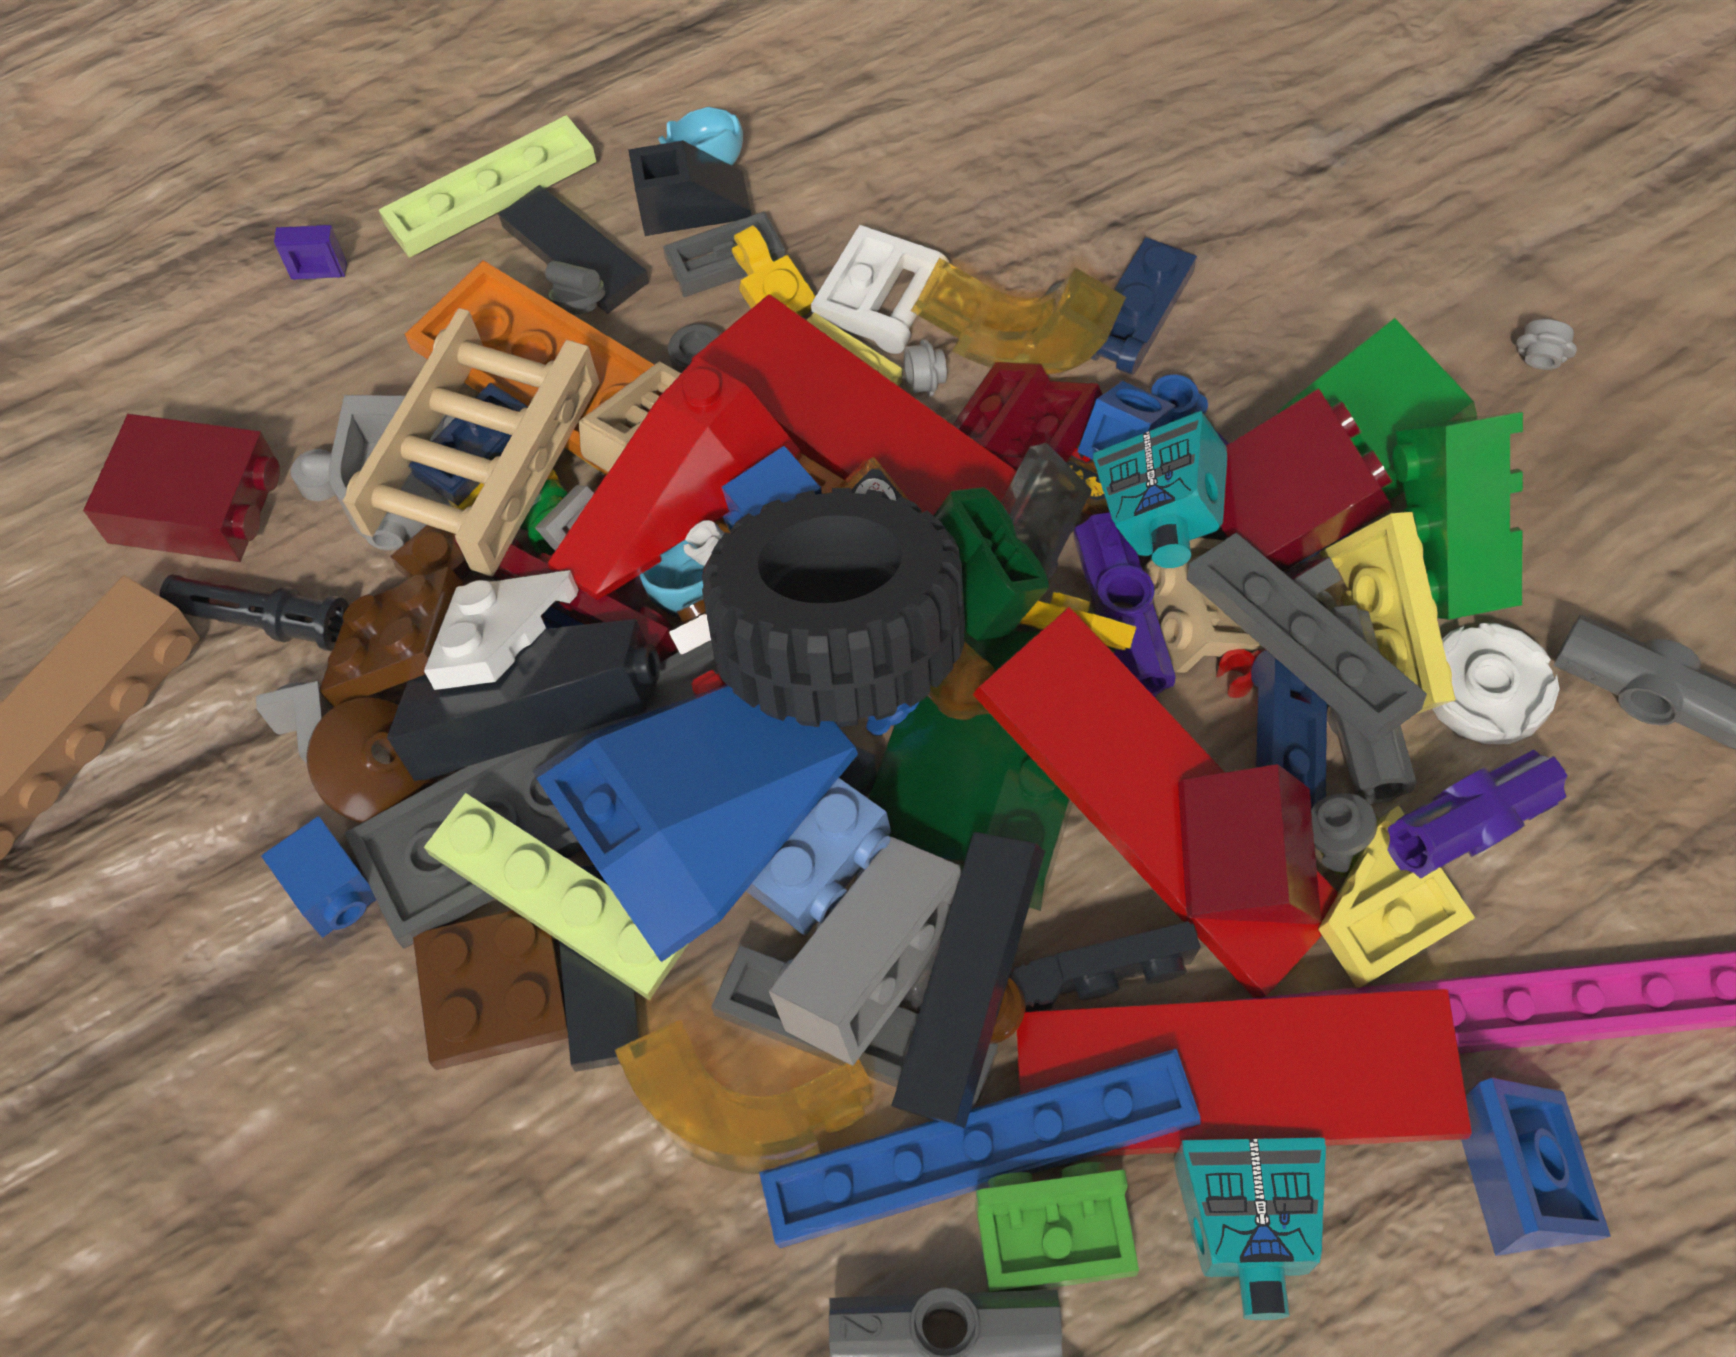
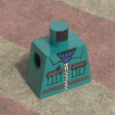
M1202 411L1093 453L1094 464L1116 528L1138 555L1149 556L1152 554V560L1157 566L1177 568L1186 564L1191 558L1190 540L1215 532L1223 524L1227 447Z
M1325 1138L1182 1140L1174 1157L1175 1172L1201 1270L1204 1276L1239 1277L1244 1319L1277 1320L1289 1317L1285 1276L1309 1274L1320 1263L1326 1161Z

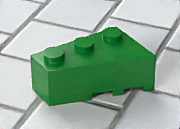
M1523 412L1467 417L1396 431L1398 445L1393 449V468L1398 480L1404 484L1407 508L1403 510V513H1413L1417 535L1423 546V560L1431 595L1437 607V618L1450 620L1522 605L1523 530L1519 527L1510 528V494L1523 491V471L1520 469L1510 470V434L1523 432Z

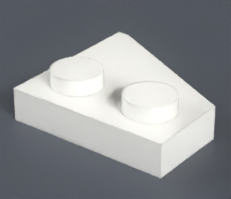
M571 571L493 582L481 580L456 587L424 669L434 690L496 682L514 663L519 651L531 645L546 629L541 615L554 601L570 603L577 596L578 587Z

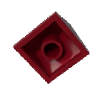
M1278 764L1188 778L1178 783L1187 918L1317 924L1321 922L1310 790L1306 785Z

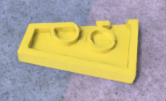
M1391 513L1320 551L1322 558H1331L1348 589L1341 596L1344 606L1356 605L1360 610L1369 611L1380 654L1427 693L1422 710L1416 714L1455 701L1452 672L1446 660L1437 621V607L1431 595L1423 560V546L1417 535L1413 513Z

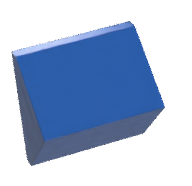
M1496 1078L1479 1082L1466 1095L1472 1134L1469 1139L1461 1141L1495 1256L1591 1242L1611 1237L1564 1092Z

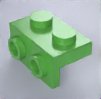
M1087 1162L1061 1170L1062 1178L1033 1182L1032 1174L1027 1172L1008 1173L989 1179V1188L977 1190L975 1201L988 1292L1034 1291L1137 1276L1139 1267L1125 1199V1192L1128 1187L1125 1170L1106 1172L1104 1163Z

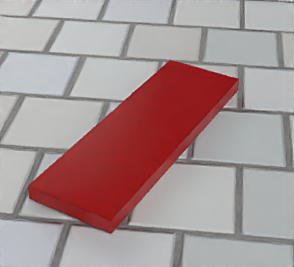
M770 294L692 358L693 361L698 356L746 384L798 446L801 453L842 478L844 482L853 474L862 479L871 469L881 470L903 498L914 502L921 509L922 513L929 511L932 515L935 514L951 491L985 487L1007 510L1015 529L1042 502L1045 493L1043 489Z
M1070 607L1062 612L972 694L1183 922L1189 921L1190 925L1194 924L1197 937L1253 998L1259 997L1261 999L1266 997L1322 936L1318 928L1338 892L1318 871L1321 922L1317 924L1187 918L1178 783L1183 779L1225 772Z
M1448 989L1025 1012L1023 1020L1017 1029L1020 1095L1177 1049L1201 1118L1200 1125L1095 1156L1177 1153L1182 1140L1325 1138V1145L1333 1146L1469 1139L1472 1134Z

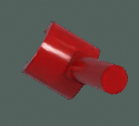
M1265 648L1258 649L1253 653L1245 649H1235L1227 651L1223 655L1216 677H1221L1229 671H1238L1244 675L1238 677L1230 684L1227 694L1229 697L1241 698L1250 693L1254 685L1251 679L1252 666L1257 656L1266 650Z

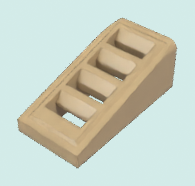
M659 361L579 420L580 448L583 457L609 472L648 414L641 407L650 411L659 397L655 392L659 390L663 393L681 373Z

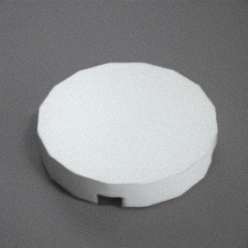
M1481 623L1478 628L1463 630L1465 627L1463 626L1450 631L1442 639L1446 660L1452 672V686L1456 700L1433 708L1438 719L1459 736L1482 744H1511L1532 736L1550 716L1559 692L1557 675L1554 678L1553 671L1548 665L1551 659L1543 647L1522 631L1498 623Z

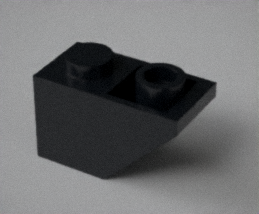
M683 140L628 149L645 236L734 222L751 216L743 171Z

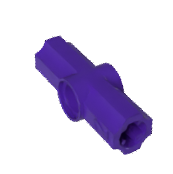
M1110 512L1091 515L1086 522L1074 528L1073 539L1094 606L1093 614L1136 627L1131 648H1126L1125 651L1115 648L1114 655L1156 697L1160 692L1174 686L1176 675L1153 606L1154 583L1150 576L1142 570L1137 552L1116 528ZM1124 602L1132 605L1133 607L1120 608L1115 606L1113 603Z
M1534 749L1491 772L1486 767L1482 768L1432 799V803L1424 804L1409 814H1405L1387 829L1390 835V844L1387 851L1400 870H1408L1420 879L1467 853L1470 857H1474L1526 826L1524 824L1525 821L1532 820L1565 799L1567 796L1564 785L1568 775L1554 756L1546 757L1540 755Z

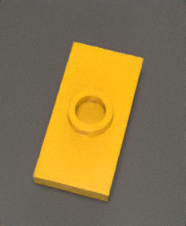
M1053 592L1050 604L1037 601L1019 623L1043 630L1070 607L1106 646L1124 651L1126 648H1131L1136 630L1135 626L1088 613L1089 601Z

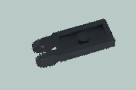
M1188 921L1057 953L1053 956L1030 961L1029 965L1022 963L1020 967H1014V971L1010 972L1009 977L1019 985L1023 992L1025 1012L1051 1011L1059 995L1077 991L1079 1000H1091L1118 991L1120 989L1118 981L1144 975L1147 984H1155L1180 977L1187 972L1185 965L1192 963L1201 946L1194 924L1190 925Z

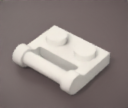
M859 225L811 303L812 314L815 312L840 329L874 340L884 351L899 354L909 342L911 337L909 328L935 285H940L948 274L950 262L942 253ZM906 269L914 272V277L891 316L878 313L901 271Z

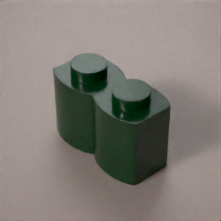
M981 487L951 491L933 516L954 537L959 548V557L962 563L965 631L976 641L1010 635L1049 588L1046 573L1035 554L1025 543L1016 537L1015 527L1010 515L989 490Z

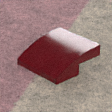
M995 362L952 425L1033 483L1052 485L1081 441L1095 402L1103 393L1097 383L1050 381L1042 364Z

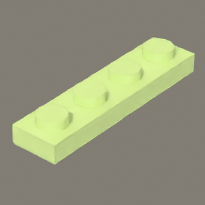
M565 115L378 210L384 225L410 258L506 209L538 185L547 188L595 163L594 149L569 117Z
M467 793L463 795L424 846L430 856L648 1000L652 998L688 946L687 944L661 962L607 884Z

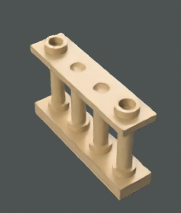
M458 308L447 328L441 330L437 335L431 355L361 471L356 472L348 483L343 502L361 533L373 537L387 512L456 534L455 539L471 570L493 577L600 383L589 347L566 340L555 361L552 360L545 365L483 346L470 311ZM472 368L539 388L528 408H523L520 412L458 393ZM444 415L512 435L501 456H497L493 460L430 441ZM412 461L484 484L474 504L465 510L401 490L411 473L409 464Z

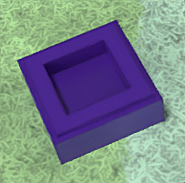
M331 225L276 227L274 244L291 279L345 277L347 261Z

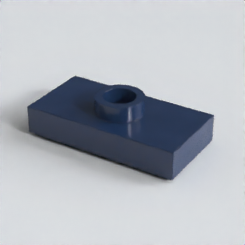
M489 383L475 397L476 399L518 412L523 408H528V406L492 383ZM454 418L432 442L493 460L495 457L501 456L512 435ZM413 461L409 464L415 478L457 506L480 484L479 482Z

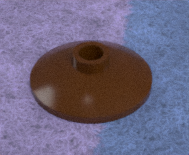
M356 698L335 706L320 719L312 731L308 742L307 768L316 792L332 810L355 822L363 823L432 786L435 781V777L414 781L387 739L399 706L393 702L378 698ZM377 744L386 750L390 758L388 764L375 760L371 751L372 745Z

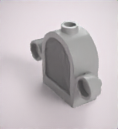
M344 395L332 453L322 449H314L301 454L292 464L291 477L301 495L308 500L323 501L336 495L352 527L357 533L367 539L369 544L382 550H397L423 529L426 524L387 512L374 536L371 537L361 533L343 499L346 496L347 486L351 477L356 472L361 471L405 396ZM444 415L430 441H433L454 417ZM411 471L401 488L402 491L451 506L447 498L415 478Z

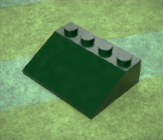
M965 631L961 656L953 664V670L937 688L930 685V693L919 702L916 709L910 712L903 721L894 725L868 799L887 812L891 829L890 837L959 865L961 873L974 832L1038 844L1045 850V854L1029 908L1041 911L1073 802L972 695L981 684L1041 631H1012L1010 635L976 641ZM1107 646L1114 653L1115 648Z

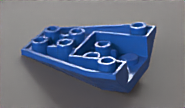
M726 684L591 732L533 770V773L658 959L663 962L724 918L855 759L858 752L834 721H821L819 727L800 725L795 717L787 716L784 721L778 720L763 713L760 710V704L754 708L734 694L733 689Z

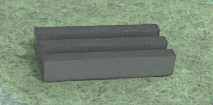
M765 211L663 246L665 260L668 266H671L675 281L679 282L683 297L748 276L736 261L731 250L737 246L734 245L737 244L734 235L752 225L763 235L762 237L773 262L785 256V249Z

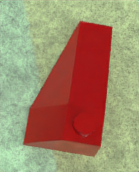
M697 356L658 397L548 561V566L553 572L570 570L577 587L596 600H599L662 561L663 553L684 541L695 525L706 520L715 522L727 514L729 510L722 486L783 446L789 450L797 461L802 458L801 450L746 384Z

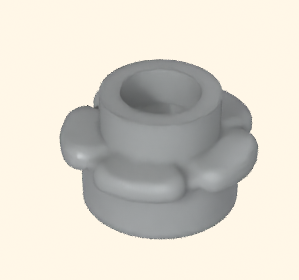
M1550 319L1534 320L1526 325L1524 335L1517 339L1518 352L1525 356V362L1531 367L1542 370L1556 369L1561 366V363L1566 362L1568 358H1572L1576 354L1577 347L1572 343L1574 330L1569 325L1560 321Z
M922 339L920 345L908 346L904 350V371L910 393L927 392V396L931 397L937 389V384H944L946 382L947 369L943 350L933 349L932 344L927 339Z

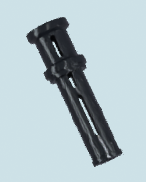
M170 574L165 578L159 592V597L179 608L183 614L264 629L266 635L278 642H289L293 638L316 642L320 649L330 652L334 649L344 621V612L349 606L347 600L342 597L330 596L325 600L301 596L298 590L290 587H282L274 590L272 593L228 584L184 578L181 575ZM213 598L238 603L239 608L212 604L209 602V599ZM255 606V610L251 611V607ZM305 617H311L312 622L306 621Z

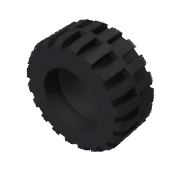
M832 488V493L815 495L814 490L797 493L794 500L784 503L777 499L763 505L759 514L753 516L748 513L738 520L731 530L732 534L725 532L717 542L704 566L702 593L717 671L722 680L733 689L734 694L753 708L760 704V710L763 713L778 720L784 721L787 716L795 717L796 721L804 726L819 727L821 721H837L838 727L858 725V719L874 716L876 721L893 716L898 706L906 703L912 707L923 700L930 693V685L937 688L953 670V664L961 656L964 646L965 616L962 563L959 557V548L954 537L929 511L922 513L921 509L914 502L903 497L895 501L889 499L887 494L881 491L868 489L866 494L852 493L850 488Z

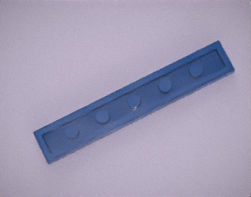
M1177 1049L971 1109L965 1129L934 1120L759 1172L774 1241L779 1248H783L989 1187L988 1180L999 1175L1015 1172L1034 1174L1200 1125L1201 1118Z

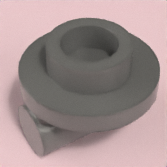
M555 260L551 261L546 267V278L553 285V288L548 293L549 300L572 315H580L592 311L596 308L597 302L606 293L604 283L600 280L599 274L595 270Z
M1338 793L1323 798L1311 809L1314 845L1319 851L1324 853L1322 863L1327 868L1337 872H1346L1349 869L1353 855L1365 849L1374 839L1377 832V819L1372 806L1365 799L1354 794Z

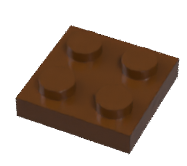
M448 566L425 576L414 575L405 580L400 586L374 596L369 594L361 596L348 606L343 615L344 621L336 644L328 657V666L320 686L321 695L333 707L348 700L364 698L426 674L424 669L456 587L463 586V582Z
M514 910L427 930L413 937L428 1060L435 1070L568 1038L564 988L556 940L553 936Z

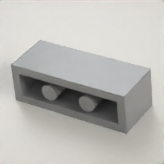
M890 837L889 845L878 852L866 870L861 867L855 883L836 907L829 909L825 913L827 918L822 924L818 923L816 932L798 955L782 966L776 976L774 985L769 990L786 1032L854 1066L937 954L961 876L959 865L893 837Z

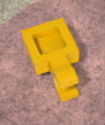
M754 225L734 235L738 245L733 247L731 251L738 264L748 275L740 280L739 291L750 308H753L770 294L801 317L812 311L811 303L816 296L788 255L773 262L762 235Z

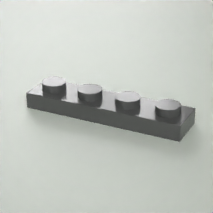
M1237 533L1189 563L1187 580L1373 744L1422 710L1427 696L1426 692Z
M741 945L739 946L711 1006L714 1016L897 1088L919 1014L897 1006L863 1054L852 1066L785 1031L769 993L778 972L785 962ZM989 1044L971 1109L977 1108L998 1053V1044Z

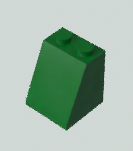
M1396 318L1392 319L1277 410V413H1280L1317 389H1320L1330 407L1342 401L1361 431L1360 434L1351 439L1361 456L1373 450L1392 480V483L1382 488L1388 501L1405 492L1404 484L1398 480L1393 468V449L1398 445L1396 431L1477 416L1475 403L1470 396Z

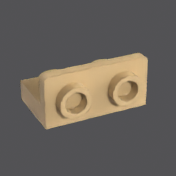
M1207 538L1190 540L1191 558L1180 567L1162 568L1157 566L1151 558L1142 568L1154 583L1153 606L1174 672H1188L1203 656L1223 657L1230 650L1245 649L1253 653L1258 649L1264 648L1187 580L1189 563L1224 540Z

